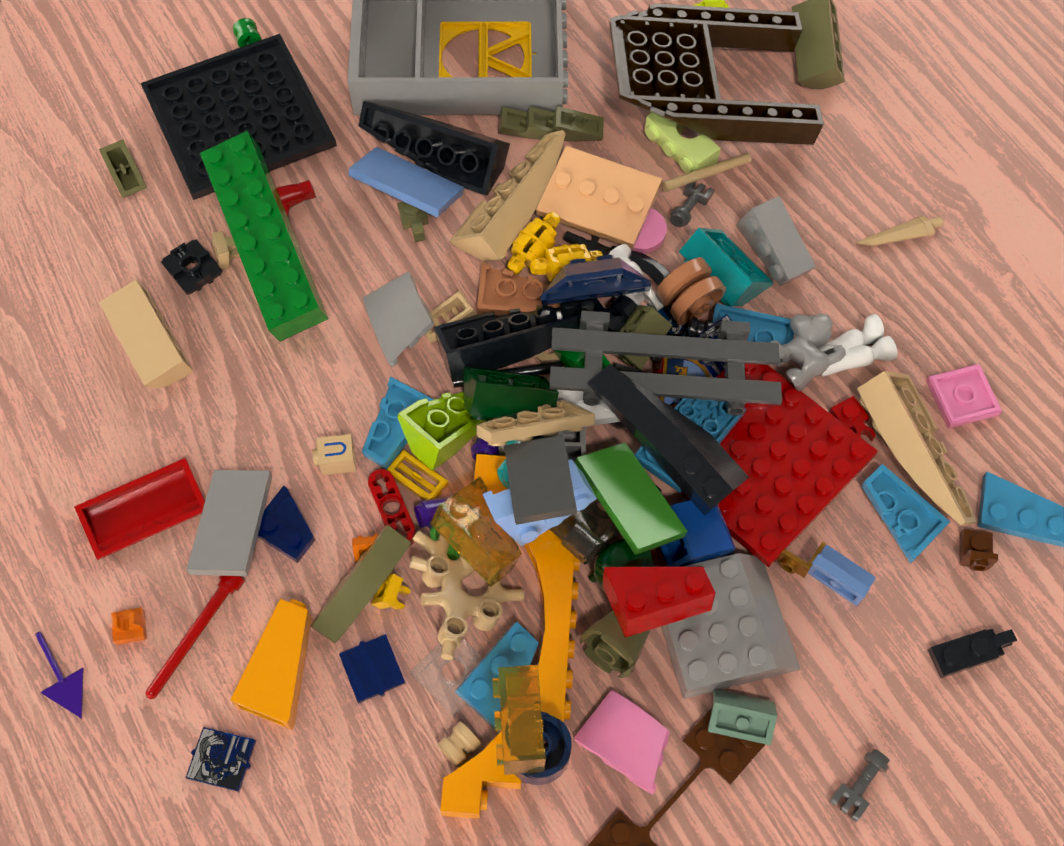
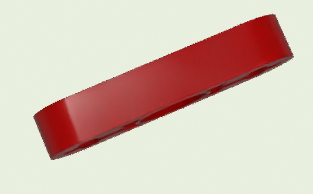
M385 469L375 470L368 478V485L384 526L389 525L398 532L396 522L401 521L404 531H408L406 539L411 542V546L414 543L412 539L416 531L394 477ZM379 479L386 482L388 494L383 496V492L377 483ZM396 502L400 505V510L394 515L386 514L384 512L386 504Z

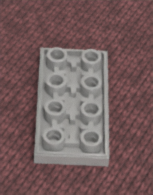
M214 470L186 569L189 575L248 576L272 480L270 471Z

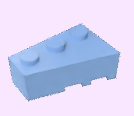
M570 459L568 463L577 511H580L597 498L584 473ZM510 488L494 495L492 491L483 493L494 521L521 547L534 541L539 535L552 527L558 526L563 520L571 516L516 525Z

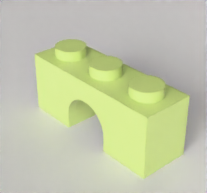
M653 113L646 117L644 132L648 139L655 141L662 148L665 155L672 157L685 173L718 163L721 148L709 137L700 134L695 138H684L680 135L683 133V126Z

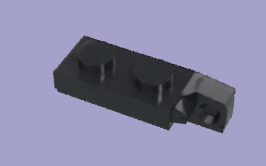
M984 629L930 647L928 652L940 678H944L995 661L1005 654L1002 648L1013 645L1012 643L1016 642L1017 638L1012 629L995 634L993 629Z

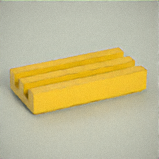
M405 450L386 469L393 475L395 481L422 500H433L442 494V490L446 489L449 485L448 480L434 470L432 471ZM405 460L438 483V485L435 487L401 462ZM396 468L399 469L400 471H402L404 474H406L407 476H409L411 479H413L414 481H416L417 483H419L421 486H423L424 488H426V489H427L428 491H430L431 493L428 494L426 491H424L423 489H421L419 486H417L416 484H414L412 481H410L409 479H407L405 476H403L402 474H400V473H399L398 471H396L395 469H396Z

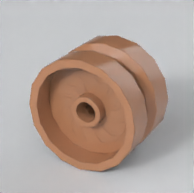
M698 257L682 264L661 282L655 292L664 306H672L670 315L678 325L687 324L690 316L701 317L715 306L726 292V287L722 281L716 276H711L712 269L704 258Z

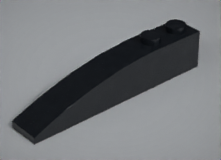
M363 101L358 124L360 128L383 143L386 142L395 148V151L406 155L415 161V164L463 186L465 189L483 195L489 194L505 167L510 143L441 121Z
M598 298L562 302L558 308L547 306L546 304L536 306L535 311L521 313L520 308L510 309V314L495 316V312L483 313L435 326L434 332L445 368L451 381L454 382L464 379L465 366L497 370L540 354L551 348L552 328L579 329L581 311L606 312Z
M609 364L588 381L587 384L704 516L749 478L709 432Z

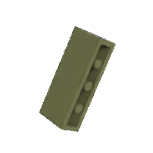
M807 0L792 6V12H799L802 25V33L795 46L798 82L810 89H825L845 82L837 8L833 0Z

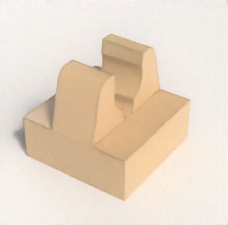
M222 231L212 233V250L217 265L221 269L229 268V261L240 257L232 237H224Z

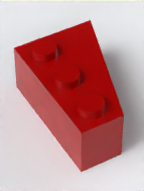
M604 567L602 586L625 638L712 610L716 592L704 567Z

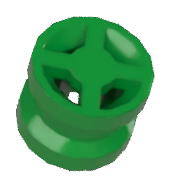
M243 18L234 23L232 30L239 47L261 40L256 23L252 19Z

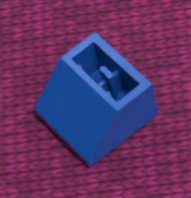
M691 500L670 506L687 529V533L684 538L660 546L668 567H682L720 558L736 549L718 505L705 516Z

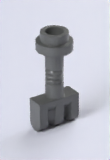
M696 182L687 184L683 195L688 198L682 207L677 206L672 210L671 222L677 227L688 225L691 220L690 212L696 203L699 202L706 206L715 190L709 188L706 193H703L706 185L700 183L695 189Z
M873 749L871 753L867 752L864 756L868 764L851 789L843 783L840 784L829 801L835 806L839 803L842 796L846 798V801L840 808L844 814L854 804L857 809L852 813L851 819L855 822L860 819L870 804L861 796L866 791V788H868V785H870L871 780L874 779L878 771L886 773L889 769L887 765L890 761L889 758L876 749Z

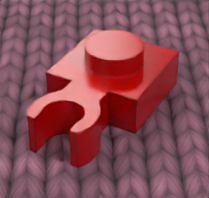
M854 396L830 408L829 413L860 437L861 435H866L871 442L874 440L875 432L872 428L865 425L869 420V416Z

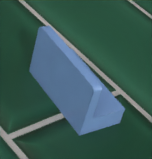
M825 545L821 554L817 555L808 572L812 577L855 606L859 605L875 581V576L828 545Z

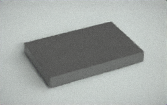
M564 435L504 445L516 525L578 514Z

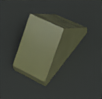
M124 139L99 149L122 198L147 188Z

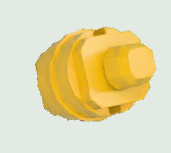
M552 211L543 220L535 218L533 222H529L519 232V235L512 243L511 254L513 256L508 262L507 270L513 271L514 275L520 274L525 266L530 268L532 260L544 257L545 249H550L556 244L557 232L555 230L561 219L558 214Z
M563 244L562 246L545 249L544 257L530 262V270L534 275H547L548 280L552 281L562 267L569 264V261L574 259H585L586 262L597 261L596 258L603 254L600 251H588L585 244Z

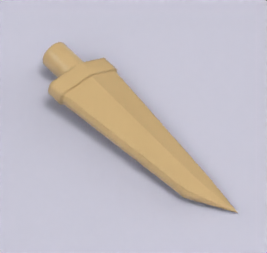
M924 215L919 216L916 219L856 243L877 246L931 236L935 234V228L943 226V219L940 216L932 219H927Z

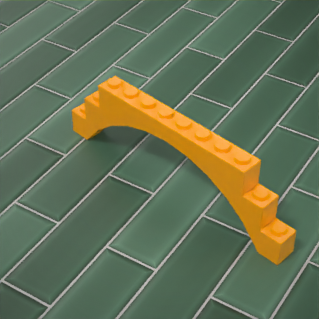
M476 455L474 489L483 499V493L492 491L494 495L508 489L499 480L497 469L506 459V456ZM577 515L569 516L558 526L550 528L539 535L534 541L524 545L536 570L544 603V637L539 664L525 698L507 726L481 753L443 778L440 807L442 816L480 819L481 810L487 811L488 790H483V786L521 789V780L511 771L506 758V738L510 728L519 717L529 712L543 711L560 719L563 723L564 719L570 720L571 701L565 700L566 689H572L573 670H567L568 658L574 659L575 640H569L570 629H576L577 611L571 610L572 600L578 599L579 582H573V571L579 572L580 554L575 553V543L581 544L582 526H576ZM534 743L532 751L542 754L545 747H540L539 743Z

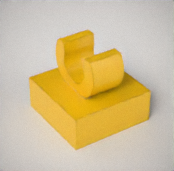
M391 574L375 593L371 605L379 609L388 607L395 610L404 609L405 605L397 600L398 593L404 596L409 595L411 591L406 586H401L403 578Z

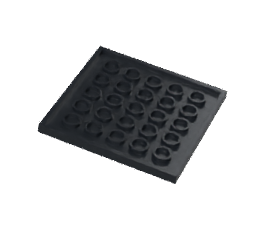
M280 33L141 83L142 89L193 200L215 192L200 153L245 131H248L259 145L269 171L337 146L335 137Z

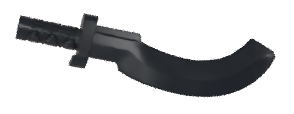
M570 231L566 232L563 239L571 244H585L588 251H600L603 255H609L610 251L617 247L612 246L609 248L600 244V237L593 235L592 241ZM631 250L630 261L639 265L641 270L648 274L658 286L670 274L655 259L641 252Z

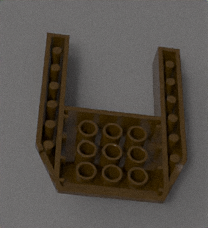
M656 3L650 5L648 10L639 13L637 10L628 12L627 15L610 18L609 25L620 99L714 140L814 145L824 125L820 105L721 100L712 47L793 52L802 33L799 12Z

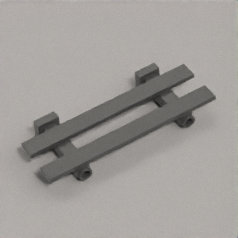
M581 311L579 329L552 328L551 350L584 352V369L551 366L550 389L583 391V402L589 406H596L601 403V398L587 383L602 371L603 353L724 362L725 378L621 371L657 397L725 401L727 413L733 416L742 415L745 412L746 403L781 405L782 403L781 382L745 380V363L777 366L780 363L779 343L747 341L750 334V322L721 321L717 339L609 332L610 313Z

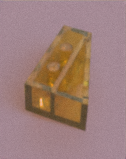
M480 476L441 503L430 524L492 587L513 570L522 553L516 541L494 521L483 496V493L488 492V489Z

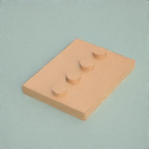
M566 146L537 206L536 215L545 217L549 212L553 211L561 217V224L621 245L627 244L629 248L634 249L662 185V178Z

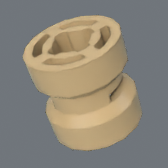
M459 722L453 728L451 736L449 738L444 737L437 746L455 766L460 767L466 761V754L475 752L481 746V742L467 726Z

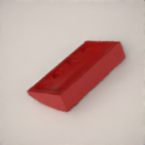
M184 458L76 505L74 508L97 560H100L202 514L205 499L188 461Z

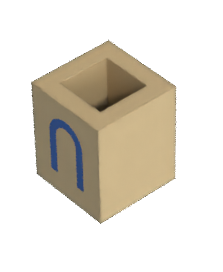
M351 434L317 438V449H312L314 466H319L322 475L356 472L355 448Z

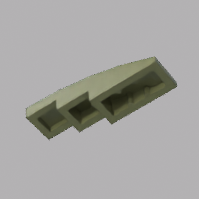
M529 106L527 112L502 107L499 116L498 133L542 139L548 133L563 130L566 134L564 141H602L604 117L556 106L554 112Z
M389 525L384 526L371 547L364 551L348 576H344L310 626L331 642L336 643L378 591L411 542Z

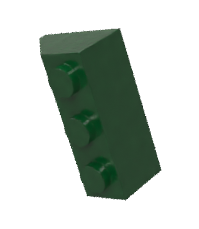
M464 367V407L474 419L487 421L489 418L505 416L517 419V413L522 411L538 413V407L546 404L551 405V408L556 407L559 392L550 389V382L544 376Z

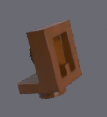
M963 529L960 532L961 566H968L974 571H986L998 561V554L993 553L992 532Z

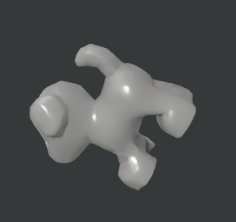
M826 314L795 315L790 320V327L796 337L788 344L783 345L777 340L769 342L779 343V366L785 362L794 361L802 367L801 370L792 368L785 372L788 376L787 380L798 391H802L815 376L824 373L830 365L840 362L846 355V350L842 345H837L834 353L829 355L818 349L819 346L825 345L831 338L833 323Z

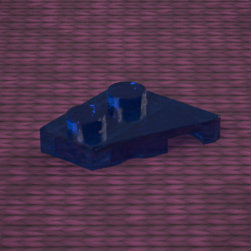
M283 485L264 509L258 538L298 563L314 543L315 538L289 490Z

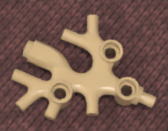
M449 525L442 526L439 539L436 541L420 530L415 534L412 540L422 546L431 557L425 560L413 556L409 566L410 568L423 571L422 580L428 587L436 588L442 585L441 590L438 592L422 593L421 605H440L445 610L446 619L438 632V640L443 646L441 658L444 660H452L455 649L460 647L461 641L468 629L467 622L465 621L467 617L473 616V623L477 629L489 631L494 628L502 615V603L524 600L523 589H505L502 587L501 581L504 569L500 566L492 567L488 589L485 594L477 597L467 594L462 588V581L479 567L486 543L481 534L470 532L463 538L458 559L451 560L448 558L447 553L453 527Z

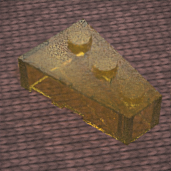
M538 665L498 667L499 678H492L493 698H500L501 711H494L495 731H502L503 744H496L497 765H504L505 775L545 772L546 755L543 743Z

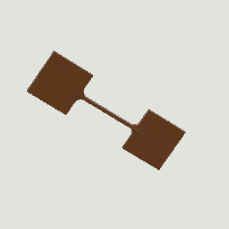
M711 708L683 739V742L699 756V768L645 827H638L619 810L588 846H657L650 838L651 828L704 769L714 770L731 785L766 744L708 732Z

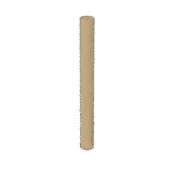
M747 152L662 182V189L664 192H668L751 162V155Z

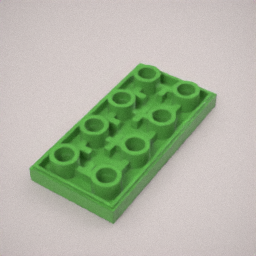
M626 442L576 458L575 464L584 473L595 496L635 555L685 537L687 529Z

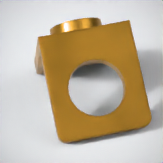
M822 541L809 563L786 549L782 551L777 561L780 562L779 565L784 571L790 574L797 573L805 578L813 565L812 562L818 554H821L826 543Z

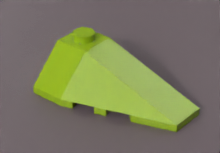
M450 392L441 395V398L428 401L427 398L418 400L398 413L397 416L412 453L432 471L453 457L477 434V424L487 422L474 419L464 407V392L453 395Z

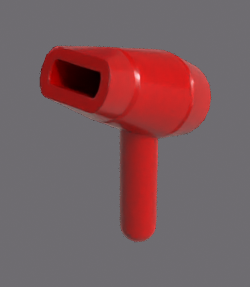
M310 180L276 188L287 217L291 207L304 200L316 198Z

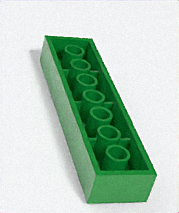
M245 131L201 152L200 155L268 331L281 342L328 320L329 318L262 152L250 133Z

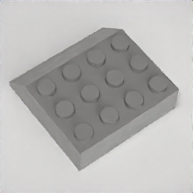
M737 553L682 566L704 567L716 592L711 611L661 626L683 699L710 693L714 689L722 690L800 670L764 563L754 555Z

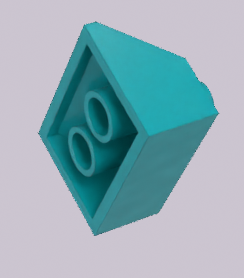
M698 228L679 251L685 258V263L698 257L705 259L712 269L711 276L718 277L726 287V292L720 300L727 306H744L774 283L722 230Z

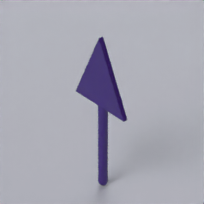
M37 632L35 636L59 681L40 693L82 719L84 668L64 678L42 633Z

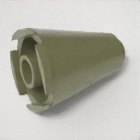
M612 610L581 635L580 644L585 642L587 647L584 649V652L595 665L609 674L612 670L620 672L618 677L625 678L633 672L650 630L625 638Z

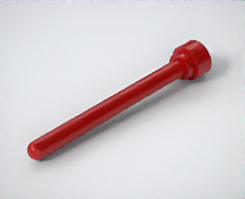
M219 576L218 579L220 581L217 584L219 588L145 692L147 698L154 699L158 696L229 594L232 595L234 591H239L245 582L242 577Z

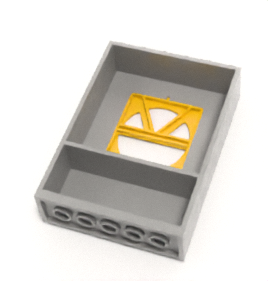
M353 0L347 81L353 115L361 114L363 101L416 115H500L502 107L527 112L529 106L554 112L556 106L562 107L563 104H567V89H563L568 88L567 69H563L568 67V52L563 50V48H567V33L562 31V29L567 27V14L562 12V10H566V0ZM478 30V77H452L446 71L442 62V54L445 47L456 36L468 31ZM488 30L499 31L511 37L488 48ZM519 44L524 53V62L521 69L492 55ZM488 66L511 77H488Z

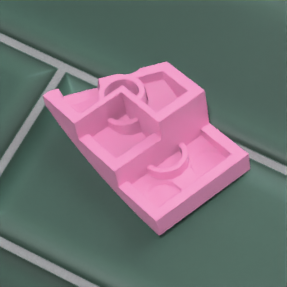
M611 690L575 735L574 740L581 747L599 756L606 765L626 775L633 784L653 795L656 790L654 780L657 768L662 766L663 750L667 746L670 732L640 707Z

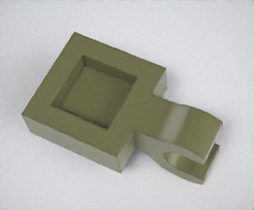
M405 202L397 203L403 229H412L415 242L424 241L423 225L429 224L427 212Z

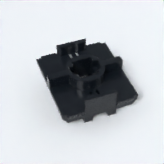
M197 239L191 240L187 244L185 242L171 250L170 254L160 261L186 295H190L196 290L199 292L204 285L213 283V280L222 273L221 268ZM190 263H193V264L196 265L195 267H193V268L190 269V270H188V269L185 267V266L189 265Z

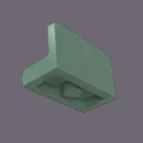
M714 689L708 732L771 745L777 721L775 702Z

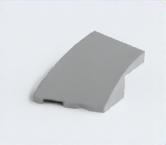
M409 271L363 297L371 325L391 367L398 363L397 357L406 347L413 348L419 339L434 326L430 308L420 297L414 277Z

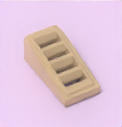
M458 291L431 311L435 326L441 325L438 320L443 317L446 323L478 315L461 291ZM462 307L464 310L459 313L457 309ZM451 312L455 315L452 319L448 316ZM430 329L425 336L432 344L437 339L435 332Z

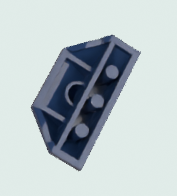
M602 255L596 258L597 261L586 262L585 259H574L569 261L568 265L562 267L542 293L541 302L542 305H553L589 298H604L647 292L651 289V281L621 258H613V255Z

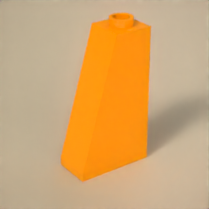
M280 599L230 701L238 709L292 730L296 720L312 617L304 603L295 599H290L289 602Z

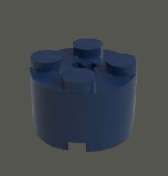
M533 711L522 715L514 722L506 738V758L511 771L523 783L544 785L558 779L567 769L572 741L568 728L560 719L543 711ZM534 743H539L540 747H545L542 754L532 751Z

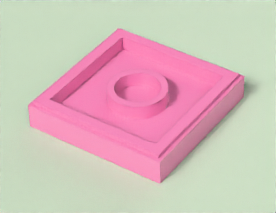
M980 364L929 376L926 380L948 429L999 416L1002 412Z

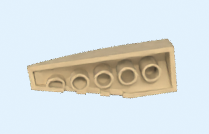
M560 130L546 134L525 155L527 161L518 164L509 172L512 177L503 184L498 183L492 190L495 195L488 202L482 200L449 242L483 262L498 261L504 258L508 253L507 249L517 238L519 232L526 226L545 192L559 159L566 135L565 132Z
M883 371L858 387L857 390L861 395L860 402L870 412L874 420L872 422L874 429L878 434L882 435L899 463L916 484L960 525L975 524L977 520L964 490L960 486L956 487L954 483L957 480L954 466L945 461L943 454L947 453L945 445L941 441L938 442L933 432L938 430L910 376L908 374Z

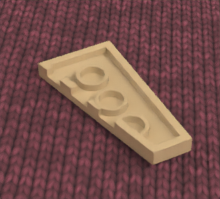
M563 399L557 401V407L551 408V405L547 404L539 406L538 413L522 411L517 413V419L505 416L477 424V437L485 440L491 446H504L507 444V441L512 440L530 441L533 439V436L538 435L556 436L559 431L564 430L572 432L582 431L583 427L595 425V413Z

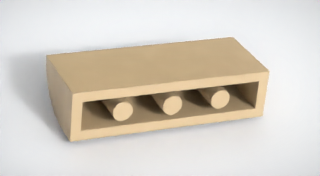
M136 279L99 302L144 386L149 388L166 387L194 372L148 290Z

